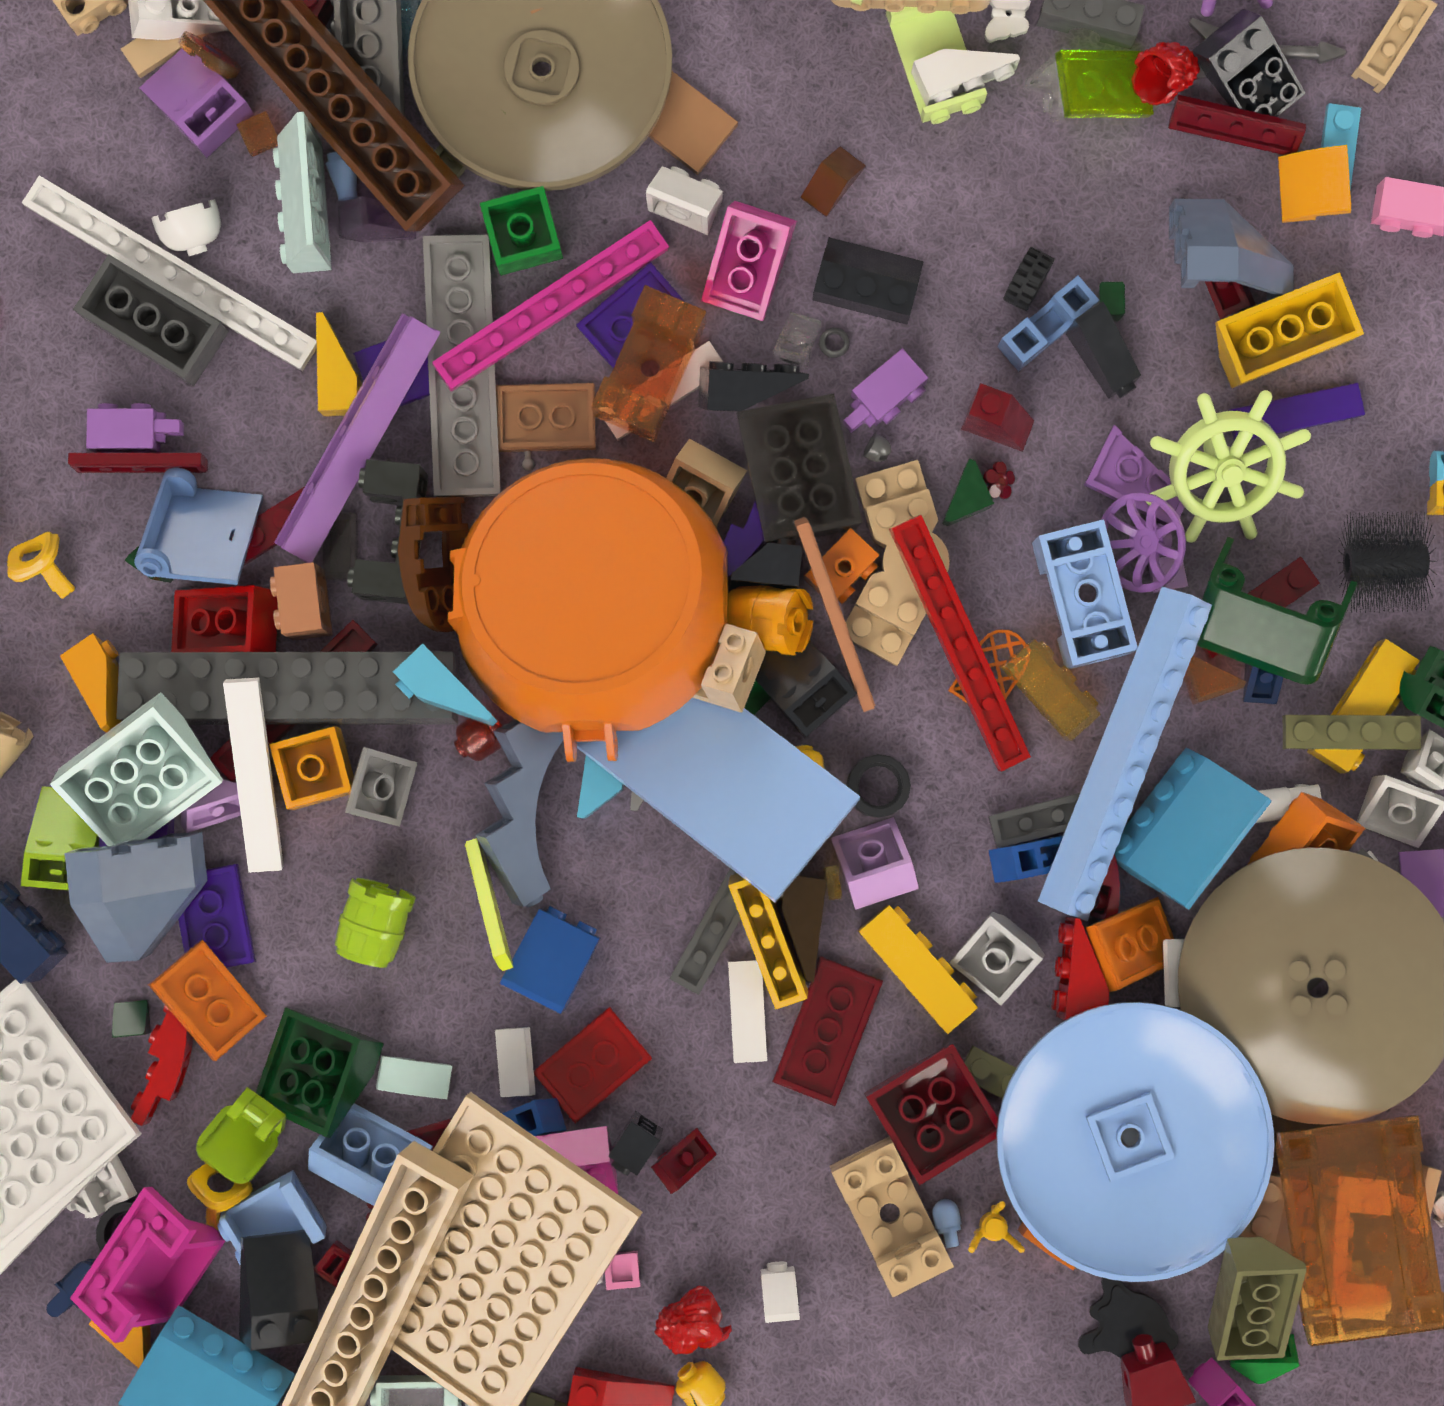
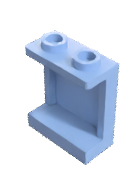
M294 1170L252 1192L250 1196L231 1209L221 1212L218 1224L222 1238L226 1242L231 1241L235 1247V1256L239 1265L241 1237L305 1230L311 1242L315 1244L325 1238L327 1228L322 1216Z

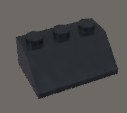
M829 237L812 300L908 324L924 261Z

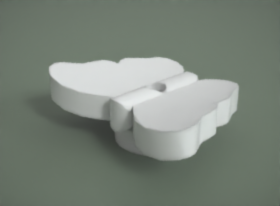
M991 0L990 5L993 8L991 18L993 19L986 27L985 40L992 43L997 40L1007 39L1009 36L1014 38L1027 33L1029 22L1024 17L1031 1Z

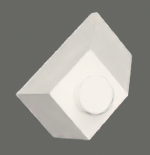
M1429 729L1421 738V750H1409L1406 754L1400 773L1405 775L1412 783L1419 784L1428 791L1443 790L1444 738Z
M784 1261L768 1263L767 1269H761L765 1323L800 1320L794 1266L787 1267V1262Z

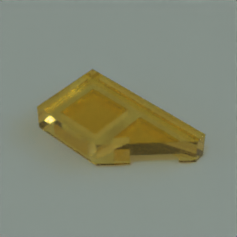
M837 865L823 867L824 879L827 880L826 891L828 900L841 899L839 867Z

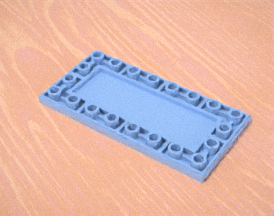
M691 698L679 710L648 728L639 731H616L618 740L617 761H608L605 741L577 742V748L774 903L860 800L858 794L745 708L741 713Z

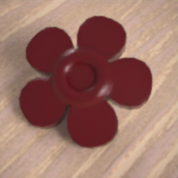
M995 462L993 469H987L984 472L983 479L986 483L990 484L987 489L991 498L1000 497L1001 499H1007L1012 493L1009 485L1014 483L1015 476L1012 471H1007L1004 462Z

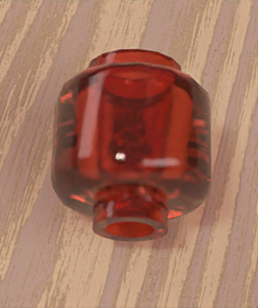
M496 716L494 717L497 722L493 726L468 718L456 727L457 740L454 741V745L462 757L466 758L469 756L474 761H482L501 748L493 732L502 727Z

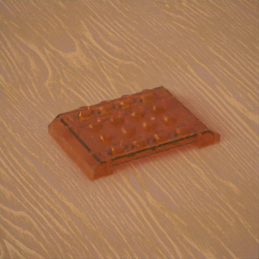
M1410 1115L1277 1133L1276 1151L1292 1256L1304 1262L1307 1268L1299 1297V1306L1308 1344L1319 1346L1444 1329V1291L1441 1290L1420 1156V1152L1424 1151L1419 1117Z

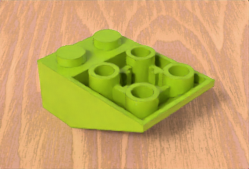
M42 786L24 851L21 886L69 890L65 853L78 848L99 847L100 837L53 787Z

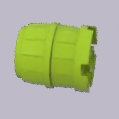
M352 878L347 891L349 897L338 920L340 923L335 940L337 954L363 965L386 968L389 962H393L400 942L404 939L408 912L413 910L416 897L403 889H400L397 895L395 890L388 888L389 885L364 878L354 880Z

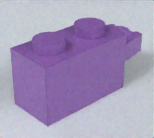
M902 348L852 390L851 398L854 402L850 406L854 411L843 420V425L852 433L864 423L869 428L874 424L877 426L881 421H884L885 424L890 423L901 413L898 408L906 400H909L910 403L915 402L926 392L923 386L926 385L928 377Z
M102 403L98 404V409H87L86 448L93 453H160V443H166V437L184 436V422L179 419H166L165 413L157 412L149 404L134 403L131 404V409H118L116 404Z

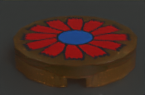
M185 31L178 41L180 47L191 57L199 56L202 58L201 61L204 63V66L221 76L234 79L242 69L234 59L222 50L191 32Z

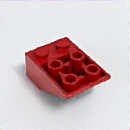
M1066 917L1065 923H1060L1058 930V943H1063L1062 957H1056L1055 976L1060 977L1059 990H1053L1051 1003L1052 1010L1057 1012L1056 1017L1062 1020H1067L1089 1009L1108 1005L1110 992L1081 919Z

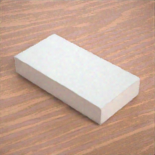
M530 1027L495 1030L500 1096L535 1095Z

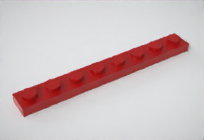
M922 515L913 517L890 528V534L997 770L1002 772L1030 758L1028 749Z

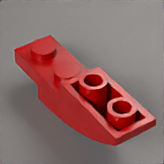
M166 1005L163 1008L166 1016L162 1024H157L148 1039V1043L152 1044L148 1053L159 1058V1061H154L149 1067L145 1077L149 1082L144 1092H138L130 1108L134 1111L131 1120L140 1126L150 1123L162 1098L168 1101L177 1098L190 1061L193 1037Z

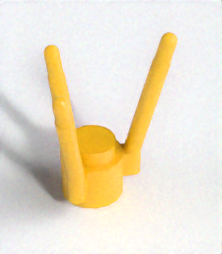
M1004 1201L992 1205L991 1212H987L980 1219V1228L974 1231V1237L968 1248L970 1253L975 1252L983 1237L990 1241H999L1003 1238L1020 1253L1025 1251L1021 1243L1008 1232L1007 1221L1000 1214V1211L1006 1206Z

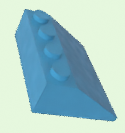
M1186 747L1124 827L1119 845L1115 850L1117 864L1131 876L1189 910L1272 801L1210 759Z
M178 1305L158 1335L118 1405L279 1406L296 1374L256 1350L251 1351L246 1344Z

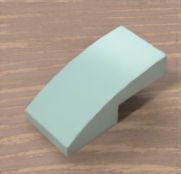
M381 1055L376 1089L414 1096L447 1099L452 1066L450 1064Z

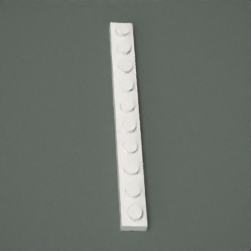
M38 176L24 198L22 204L104 254H110L302 372L315 353L317 341L43 177Z

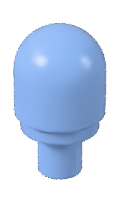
M939 1200L932 1210L935 1229H937L938 1234L944 1235L946 1248L959 1246L957 1231L961 1230L960 1224H962L959 1208L952 1200Z

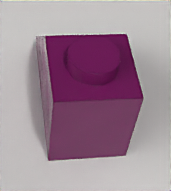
M1212 1357L1206 1363L1200 1364L1194 1370L1193 1375L1187 1380L1210 1406H1256Z

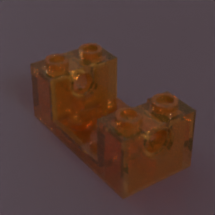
M644 285L631 315L633 325L610 377L604 376L591 408L594 417L655 442L706 326L707 319L705 310ZM653 360L659 364L660 370L655 376L647 377L641 372V365L645 361Z

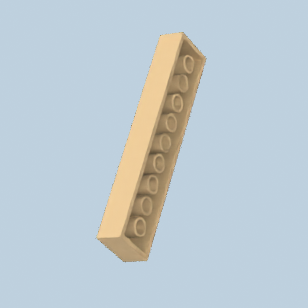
M413 1141L397 1155L282 1406H365L474 1176L473 1174L416 1141Z

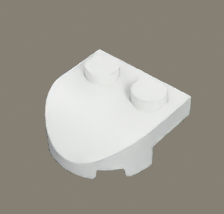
M118 1155L66 1207L69 1211L77 1210L85 1214V1218H93L106 1212L111 1206L137 1195Z

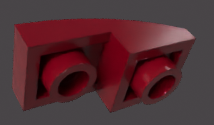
M1115 853L1096 898L1095 906L1090 913V916L1103 920L1117 914L1119 910L1120 879Z

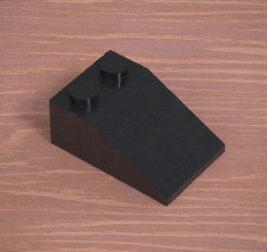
M305 1230L241 1237L240 1339L251 1351L311 1342L318 1328V1301L311 1243Z

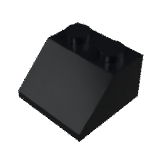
M784 538L776 539V543H768L732 572L731 587L764 585L780 589H798L803 546H797L795 540Z

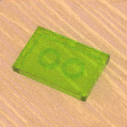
M1060 50L1055 53L1064 117L1148 118L1154 114L1153 105L1142 103L1140 97L1134 93L1131 77L1137 68L1134 61L1141 51Z

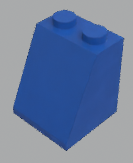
M549 906L547 911L542 908L538 910L512 959L514 968L506 970L499 984L561 1014L566 1010L601 938L595 935L597 929L580 920L576 926L565 920L566 913Z

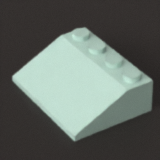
M297 112L277 136L278 148H273L274 164L276 168L280 169V180L275 181L276 195L278 200H282L283 211L278 212V225L280 232H284L285 244L280 245L281 260L292 273L332 270L322 142L305 113Z
M160 692L61 766L50 785L107 846H112L123 841L146 839L220 785L223 779L185 718Z

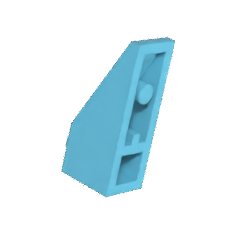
M423 643L393 671L400 679L395 685L409 699L415 694L424 703L492 726L497 722L495 717Z

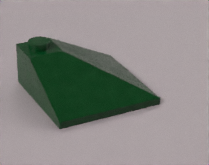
M285 1008L255 1093L286 1114L287 1120L324 1137L331 1138L372 1078L384 1043L351 1029Z

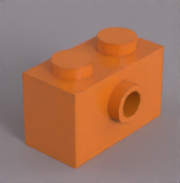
M852 528L822 557L836 598L841 604L846 602L856 591L852 585L860 577L866 581L879 567L875 563L879 554ZM810 569L804 575V580L819 593Z

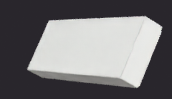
M757 960L728 962L734 1063L767 1061L763 977Z

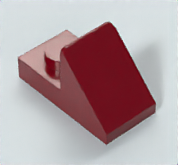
M695 1128L657 1157L658 1161L651 1168L670 1194H673L717 1154L698 1128Z

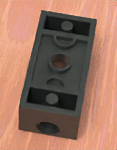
M366 459L365 468L360 469L358 483L359 488H363V493L366 496H370L372 503L397 505L395 525H400L401 527L404 499L426 498L428 474L420 464ZM399 536L398 538H393L391 557L396 558V563L355 559L354 568H349L347 585L352 588L351 593L361 600L409 605L400 572L398 557ZM418 540V559L420 556L421 540Z

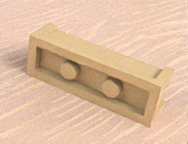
M1399 0L1396 9L1351 77L1354 79L1359 77L1373 86V91L1379 93L1387 85L1438 5L1432 0Z

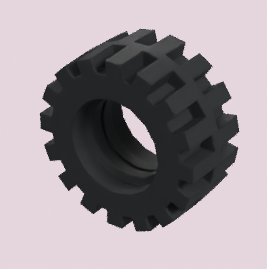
M1030 247L1013 276L1003 300L1027 312L1055 259L1042 251Z

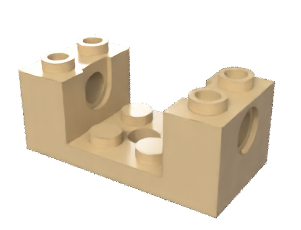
M725 623L718 641L720 647L712 667L708 666L701 683L702 688L692 698L742 713L766 651L757 632Z
M890 1136L830 1165L831 1173L867 1242L892 1297L954 1267ZM891 1203L899 1208V1216L895 1221L886 1222L881 1219L880 1210L885 1204Z

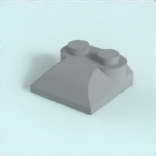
M363 747L345 813L400 827L418 762Z
M992 911L949 963L1002 1006L1043 960L1045 954L1038 943L1006 916Z

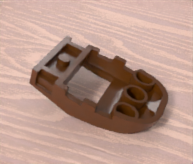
M464 497L404 499L398 557L404 591L414 615L422 624L436 632L455 631L448 622V612L453 611L454 565L450 561V551L461 549L464 538L469 533L468 523H462L461 504L465 503ZM442 531L443 567L424 569V559H418V540H424V532Z

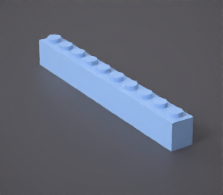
M1166 587L1161 588L1038 902L1067 915L1088 921L1115 850L1119 845L1128 817L1132 812L1141 784L1145 779V774L1153 754L1157 749L1158 741L1170 716L1175 698L1183 683V678L1191 658L1195 653L1196 645L1208 620L1212 607L1211 604L1187 593Z

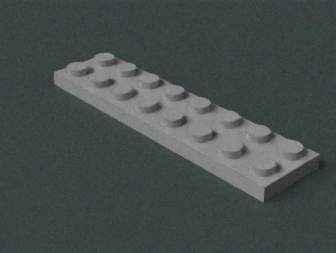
M423 236L426 324L428 327L441 332L428 354L434 497L497 496L500 494L495 364L452 392L432 365V361L493 323L489 236Z

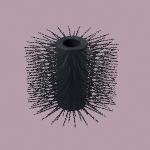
M1393 511L1391 515L1392 522L1389 514L1390 527H1388V512L1387 521L1384 517L1383 529L1381 520V533L1379 531V512L1378 522L1375 515L1376 526H1374L1373 512V521L1370 518L1369 529L1366 516L1367 532L1365 531V512L1364 523L1363 516L1361 515V526L1359 512V521L1356 519L1355 530L1354 518L1352 516L1353 531H1351L1350 512V537L1348 526V533L1346 532L1347 544L1344 538L1346 548H1344L1343 562L1338 563H1343L1347 589L1350 581L1357 582V593L1355 589L1353 594L1354 610L1355 598L1357 599L1356 613L1357 605L1358 607L1360 605L1361 595L1364 610L1363 594L1365 595L1366 613V603L1369 609L1370 597L1371 612V603L1373 607L1375 594L1376 607L1378 609L1377 594L1379 593L1380 613V602L1381 607H1383V597H1385L1387 606L1389 593L1390 606L1392 608V592L1393 612L1394 601L1395 606H1397L1398 595L1400 606L1402 595L1404 605L1406 606V591V609L1408 612V599L1409 605H1411L1412 594L1414 599V587L1415 599L1417 594L1419 605V592L1421 590L1420 608L1422 611V584L1423 602L1425 603L1424 589L1427 593L1425 578L1428 583L1427 575L1429 576L1430 562L1436 561H1430V554L1434 550L1429 553V546L1427 547L1428 538L1425 544L1427 527L1424 533L1423 522L1420 525L1419 534L1418 514V529L1416 528V511L1414 518L1412 515L1411 529L1410 522L1408 521L1409 535L1407 511L1405 514L1406 523L1403 514L1404 528L1402 527V511L1401 521L1398 516L1397 529L1396 522L1394 521L1395 534L1393 531Z

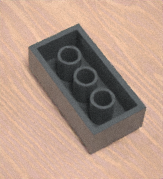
M108 254L73 308L86 321L192 386H195L229 332L216 319Z

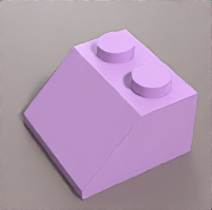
M894 817L831 838L855 910L919 889L912 860Z

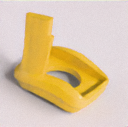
M45 532L13 547L9 551L7 574L13 581L23 582L41 573L52 591L56 592L61 599L75 590V587L54 563L59 548L60 538L58 534ZM41 550L35 558L29 561H22L24 554Z
M205 1163L188 1177L187 1185L190 1191L207 1207L206 1225H210L219 1231L220 1212L231 1209L250 1196L253 1187L249 1181L244 1184L234 1183L233 1187L226 1192H214L209 1188L207 1182L212 1175L219 1172Z

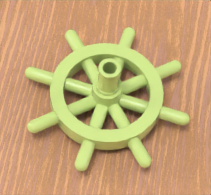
M1264 390L1260 392L1249 413L1242 411L1216 413L1211 397L1207 393H1202L1198 396L1197 403L1203 419L1192 425L1178 442L1160 436H1155L1151 439L1150 445L1153 449L1171 455L1169 464L1171 484L1149 494L1156 495L1165 501L1177 496L1182 505L1195 515L1185 532L1187 542L1193 543L1197 540L1206 521L1226 523L1238 520L1244 536L1252 540L1257 536V529L1252 515L1265 507L1277 492L1296 499L1304 495V489L1301 486L1283 480L1286 470L1285 451L1309 441L1311 433L1307 429H1301L1280 439L1269 424L1262 420L1272 400V393L1270 391ZM1239 431L1232 446H1227L1223 432ZM1253 434L1264 441L1265 445L1244 453ZM1204 443V452L1197 450ZM1268 458L1265 473L1248 468V466ZM1189 462L1208 468L1187 477ZM1243 480L1257 485L1246 495H1244L1241 486ZM1212 482L1203 500L1190 491ZM1227 487L1232 501L1217 503L1224 488Z

